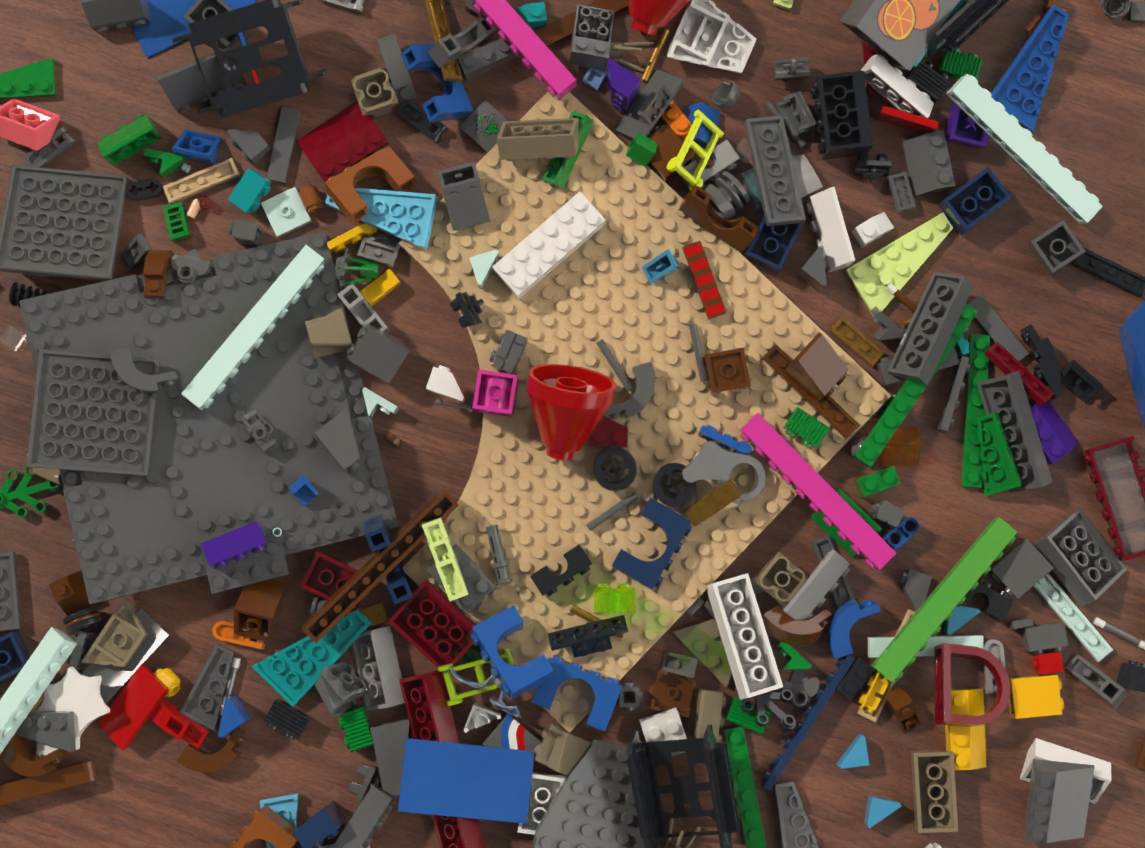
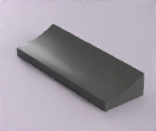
M933 272L887 370L890 375L906 378L928 386L974 287L966 276Z
M1019 371L977 382L986 415L994 412L998 413L1022 482L1020 487L1009 489L1010 493L1040 488L1052 483L1053 481Z
M143 608L137 612V615L148 635L126 667L90 663L81 673V675L88 677L101 676L100 695L105 704L111 700L132 677L138 667L171 634Z

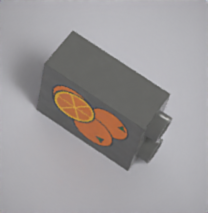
M854 0L839 22L876 53L884 56L888 63L910 71L928 46L933 35L941 28L960 0Z

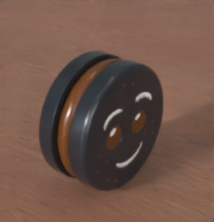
M98 607L77 611L63 619L68 635L89 630L103 622Z

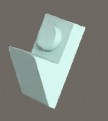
M363 388L362 391L369 416H373L379 405L381 406L379 410L388 415L391 412L393 414L397 413L399 407L369 389Z

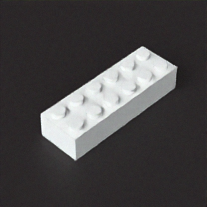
M578 192L492 267L493 271L519 300L605 225L606 220L581 192Z
M748 573L707 585L708 597L740 699L750 698L782 688L783 684Z

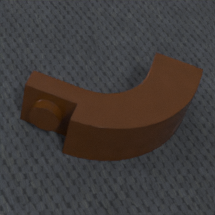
M150 250L148 252L143 269L145 277L143 296L145 298H165L167 271L172 268L171 261L174 256L172 250Z
M777 605L763 614L762 620L766 632L773 638L791 645H806L819 640L822 631L829 626L832 614L826 609L810 620L800 621L789 617Z
M241 728L235 729L225 746L215 753L206 752L188 744L177 762L197 772L219 770L232 763L241 754L235 747L239 748L244 742L245 738L243 735L245 731Z
M18 736L10 739L0 755L7 766L16 773L27 777H37L56 770L55 765L62 762L61 758L67 755L68 752L58 749L44 757L38 756L30 750L25 738Z

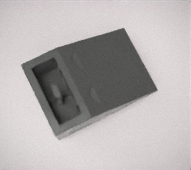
M577 4L568 64L605 71L607 60L609 59L614 11Z
M475 161L437 171L453 231L490 222Z

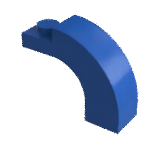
M853 599L842 605L834 613L827 630L828 647L834 659L853 653L849 640L850 629L860 618L881 611L879 604L875 600H865L861 602V605H858Z

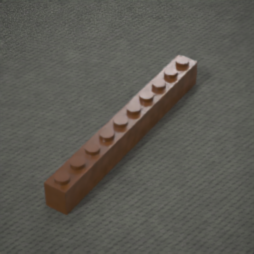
M443 488L390 539L391 545L380 549L302 625V630L317 643L426 537L422 524L440 517L443 521L459 504Z

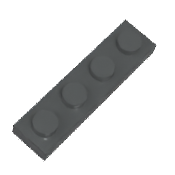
M965 356L958 358L959 365L955 366L940 416L937 431L943 433L953 426L954 418H952V415L958 409L960 400H957L959 392L962 393L965 386L963 378L970 369L969 358Z

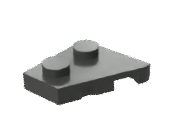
M387 234L379 235L378 237H365L361 242L357 257L394 268L401 249L399 242L402 239L393 235L387 236Z

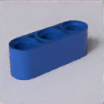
M912 517L904 518L898 526L891 528L881 538L896 551L917 533L919 522ZM907 521L913 524V529L910 532L905 529ZM893 533L899 537L896 544L890 541V536Z

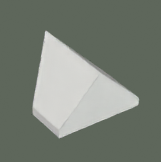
M475 702L465 724L464 732L466 733L471 729L500 719L502 715L500 712Z

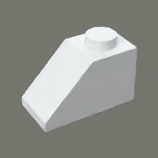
M885 212L855 227L852 234L861 248L894 229V226Z
M439 365V368L433 367L426 386L427 391L464 403L465 398L450 369Z

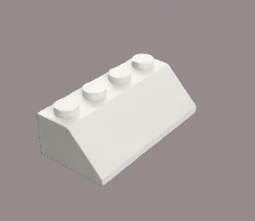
M876 54L867 61L861 71H864L865 82L898 110L924 118L930 116L934 103L930 100V96L927 93L917 89L916 84L902 76V72L898 68L892 67L884 56Z
M831 187L810 196L807 200L808 203H806L807 213L811 214L813 220L811 221L812 231L816 232L818 238L816 239L817 248L822 247L824 265L827 273L848 268L855 261L835 187Z
M1036 738L1028 750L1020 780L1030 782L1033 759L1094 765L1089 802L1096 804L1111 782V763Z

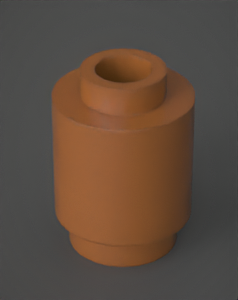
M311 184L301 187L299 196L305 210H308L309 214L322 210L323 202L317 187Z

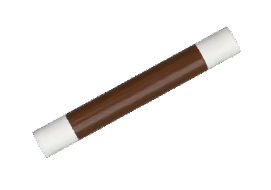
M889 283L886 289L911 312L915 313L917 306L892 283Z

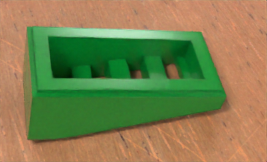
M182 201L163 206L171 241L177 242L191 238ZM179 208V211L169 213L170 209ZM180 215V218L171 220V217ZM182 221V224L173 226L174 223ZM181 228H183V230H184V231L177 232V233H175V231H174V230H178V229H181Z

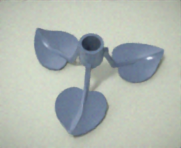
M453 667L450 669L457 680L478 689H483L494 678L491 674L484 683H476L458 675ZM495 679L494 683L500 686L501 682L499 679ZM502 690L498 701L490 698L492 704L511 716L522 717L521 708L517 709V706H507L504 704L505 694Z

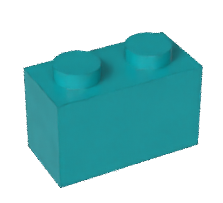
M248 168L228 200L246 213L255 212L261 204L260 200L262 197L269 193L272 181L255 169Z

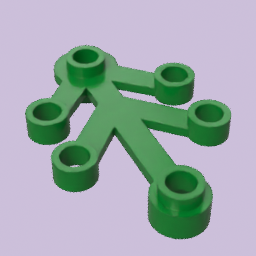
M26 466L24 469L25 474L15 491L9 492L13 482L17 481L20 475L16 470H8L6 473L7 479L0 489V496L2 498L0 509L6 507L15 512L17 517L26 518L29 515L28 508L18 506L10 501L18 498L34 507L35 511L44 513L48 508L47 503L38 501L29 495L48 489L60 491L63 489V485L57 484L53 487L52 482L48 480L47 482L27 487L32 477L36 474H30V467ZM12 472L15 473L14 479L10 478V474ZM42 503L44 508L40 511L38 505ZM21 509L25 510V514L23 516L20 515Z

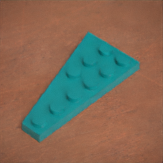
M358 609L343 617L317 643L307 636L251 667L294 707L321 677L320 672L327 666L333 665L372 622Z

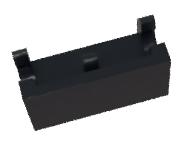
M1075 360L1069 361L1060 371L1061 383L1083 402H1086L1088 399L1090 400L1103 386L1102 383Z

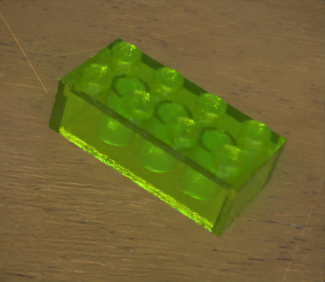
M597 584V588H593L594 613H635V588H630V584H617V588H610V584Z

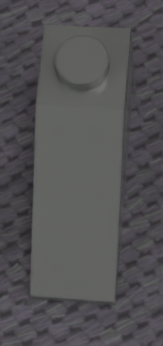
M1078 653L1065 667L1069 673L1114 710L1127 696L1123 687Z

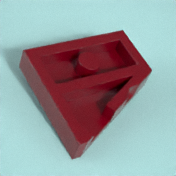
M606 416L602 417L589 436V447L606 448L609 446H620L628 448V428Z

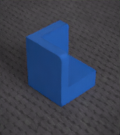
M304 476L288 488L303 506H307L319 495L318 491Z

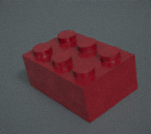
M317 551L300 587L328 600L358 569ZM360 601L350 611H356Z

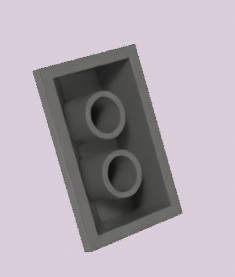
M81 0L90 27L100 34L108 33L109 30L113 29L125 30L129 26L142 27L146 23H151L147 0Z
M944 130L926 133L902 142L913 197L950 191L955 186Z

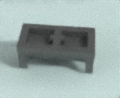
M801 91L783 97V100L776 104L781 116L783 115V120L792 138L809 132L817 124Z

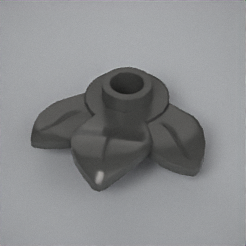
M192 249L184 257L174 254L171 265L177 272L178 280L181 283L188 284L193 282L196 277L207 273L210 268V261L201 260L198 251ZM190 273L189 276L184 277V274Z
M796 669L791 681H782L783 687L781 689L782 691L785 689L790 690L793 694L792 703L796 707L803 708L808 706L811 697L818 693L820 681L818 677L808 679L803 670ZM800 694L805 697L803 702L798 699Z

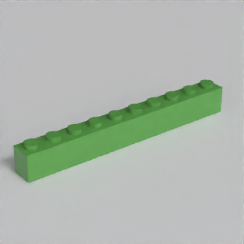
M995 517L874 661L871 667L887 681L892 683L895 680L897 682L902 677V670L906 665L909 667L915 661L916 653L919 650L923 651L927 647V640L931 635L934 637L940 631L941 623L944 620L948 621L954 614L952 610L956 605L959 607L965 601L966 593L969 590L973 591L979 584L977 580L981 575L984 577L990 571L991 563L993 561L997 562L1002 557V550L1006 545L1009 547L1016 538L1014 536L1017 531L1000 517Z

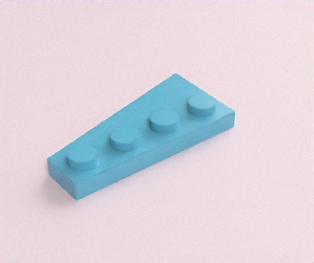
M299 793L260 800L261 809L265 805L296 828ZM266 841L267 848H276L270 842Z

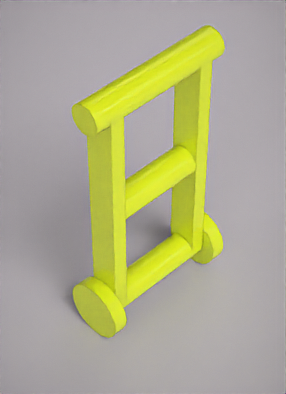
M696 110L694 113L696 118L677 157L672 158L667 164V169L670 172L676 171L690 183V189L695 184L700 188L703 185V179L700 178L718 138H722L724 132L700 110ZM701 123L713 133L705 151L693 141ZM689 148L701 157L693 176L681 166Z

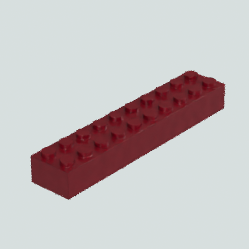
M435 670L399 679L413 738L459 744L451 708L447 705L449 697L446 692L442 671ZM432 815L440 848H485L478 819Z

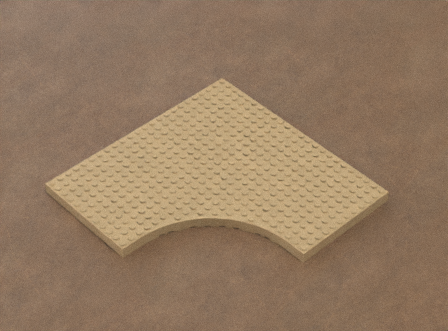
M547 92L519 121L566 119L570 117L572 111L588 115L593 120V124L564 189L542 181L551 159L500 160L498 144H496L476 164L490 222L453 231L443 197L436 205L427 251L404 240H401L399 245L435 280L451 301L456 298L455 294L459 292H467L469 297L474 295L476 300L483 299L484 304L480 306L482 313L478 314L482 323L467 327L477 353L480 370L505 373L491 366L492 362L489 361L492 352L498 350L500 344H497L501 333L509 330L528 338L514 375H518L519 383L513 418L483 413L480 444L470 478L457 502L459 505L443 523L452 547L458 544L495 585L497 577L495 570L492 569L494 561L485 527L498 525L504 556L509 562L508 569L513 582L496 585L497 588L469 614H466L454 600L451 602L476 625L514 605L524 621L521 630L501 640L497 646V652L499 655L503 653V649L510 648L515 666L527 664L543 654L547 660L548 657L553 658V655L565 659L563 663L571 665L574 662L583 666L582 670L590 672L591 669L601 673L600 677L608 680V677L620 680L707 589V585L712 584L797 495L795 492L797 489L792 484L788 485L781 478L783 475L780 471H774L768 465L769 460L765 456L760 457L754 451L755 446L749 442L752 449L748 455L761 463L766 474L764 490L757 497L749 501H740L739 505L733 502L696 527L691 522V531L687 537L683 535L680 541L683 544L677 554L673 553L670 558L673 560L668 571L664 569L661 577H663L661 584L658 588L654 587L652 590L612 567V564L621 549L643 561H654L665 552L667 538L664 531L658 525L640 516L650 498L661 503L653 492V480L656 472L662 466L669 463H681L688 466L703 443L709 442L698 436L699 430L703 425L713 426L717 429L718 433L722 435L724 433L729 434L735 438V441L741 442L744 440L741 438L740 435L742 433L739 430L759 413L818 473L891 395L737 249L731 247L723 239L716 237L707 228L700 226L692 218L684 215L679 210L683 198L648 165L642 166L626 156L628 147L576 97L569 92L561 100H558L556 96L552 97ZM578 192H581L606 220L605 225L519 300L496 275L493 269L483 288L478 286L470 257L497 250L500 254L496 261L497 263ZM698 241L702 243L727 312L724 315L709 320L707 319L682 250L683 246ZM667 249H670L678 264L677 271L650 284L642 266ZM462 309L458 311L461 317L465 315ZM690 324H697L703 357L705 354L744 348L751 383L749 388L723 391L715 395L710 394L709 376L707 381H700L689 329ZM819 332L826 338L848 368V371L844 374L845 380L839 386L835 384L832 387L834 392L830 397L860 424L846 440L762 360V357L775 344L794 360ZM601 339L604 340L634 387L632 390L626 391L596 344ZM652 362L655 373V387L647 406L631 418L627 419L625 412H622V416L612 419L628 428V448L625 449L633 455L637 466L636 477L627 488L611 491L603 488L597 482L594 476L593 463L597 454L604 447H589V437L581 449L574 452L573 458L570 460H558L546 454L547 447L542 444L527 391L529 370L532 367L543 364H564L602 373L616 383L614 401L612 405H616L629 400L636 391V381L632 367ZM796 407H799L830 428L818 448L812 447V449H809L801 444L803 440L798 437L794 439L785 433L786 429L783 426ZM620 455L608 456L602 462L601 468L604 469L610 460L612 465L610 471L613 470L615 472L616 478H611L609 475L605 476L609 481H620L628 474V468L624 469L622 476L618 473L620 466L615 465L614 458L624 461L625 458ZM738 464L732 469L730 473L731 481L741 494L749 492L755 483L753 470L745 464ZM673 471L672 474L681 477V480L676 483L672 480L671 485L665 487L667 477L663 476L660 481V488L665 496L675 499L677 496L668 493V489L674 487L677 490V486L683 482L684 485L681 492L685 494L688 491L689 484L683 479L680 472ZM697 480L695 493L689 502L679 507H666L689 519L683 511L720 485L717 480ZM635 492L638 497L636 501L590 531L586 524ZM427 542L408 561L403 569L417 585L420 586L427 579L448 598L446 591L427 572L435 563L429 542ZM580 544L592 563L589 566L591 570L582 576L580 573L573 576L574 581L566 586L562 583L556 587L558 591L548 597L546 594L542 596L530 576L546 565L553 574H563L568 567L567 560L563 554ZM572 605L602 620L624 615L629 631L624 633L622 639L616 635L610 636L612 649L576 658L573 656L571 646L552 651L548 633L591 623L570 612ZM568 679L557 689L550 710L544 709L570 733L592 710L595 701L594 690L588 682L582 679ZM537 686L527 691L532 697L535 694Z

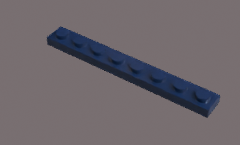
M846 655L837 660L835 664L837 668L834 672L828 674L825 679L826 685L823 689L820 688L814 696L816 698L813 705L809 704L804 711L806 716L802 722H797L793 729L795 733L791 738L788 737L782 746L784 750L773 759V767L762 776L763 787L769 791L771 790L855 658Z

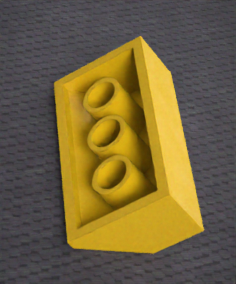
M951 689V713L971 716L984 714L983 689ZM985 724L974 727L945 725L946 751H953L954 770L986 768Z

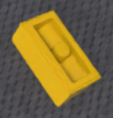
M388 269L362 289L360 293L372 307L398 287L401 282Z

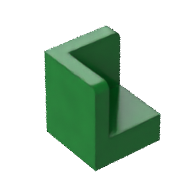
M638 132L628 145L626 156L642 166H646L655 155L657 143Z

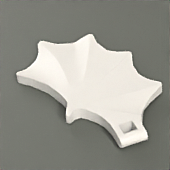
M72 666L67 668L66 674L60 682L49 684L44 691L42 705L36 711H73L76 750L80 749V737L84 730L93 720L110 713V708L103 702L100 695L101 676L88 677L81 675ZM37 742L36 755L44 757V755L60 748Z

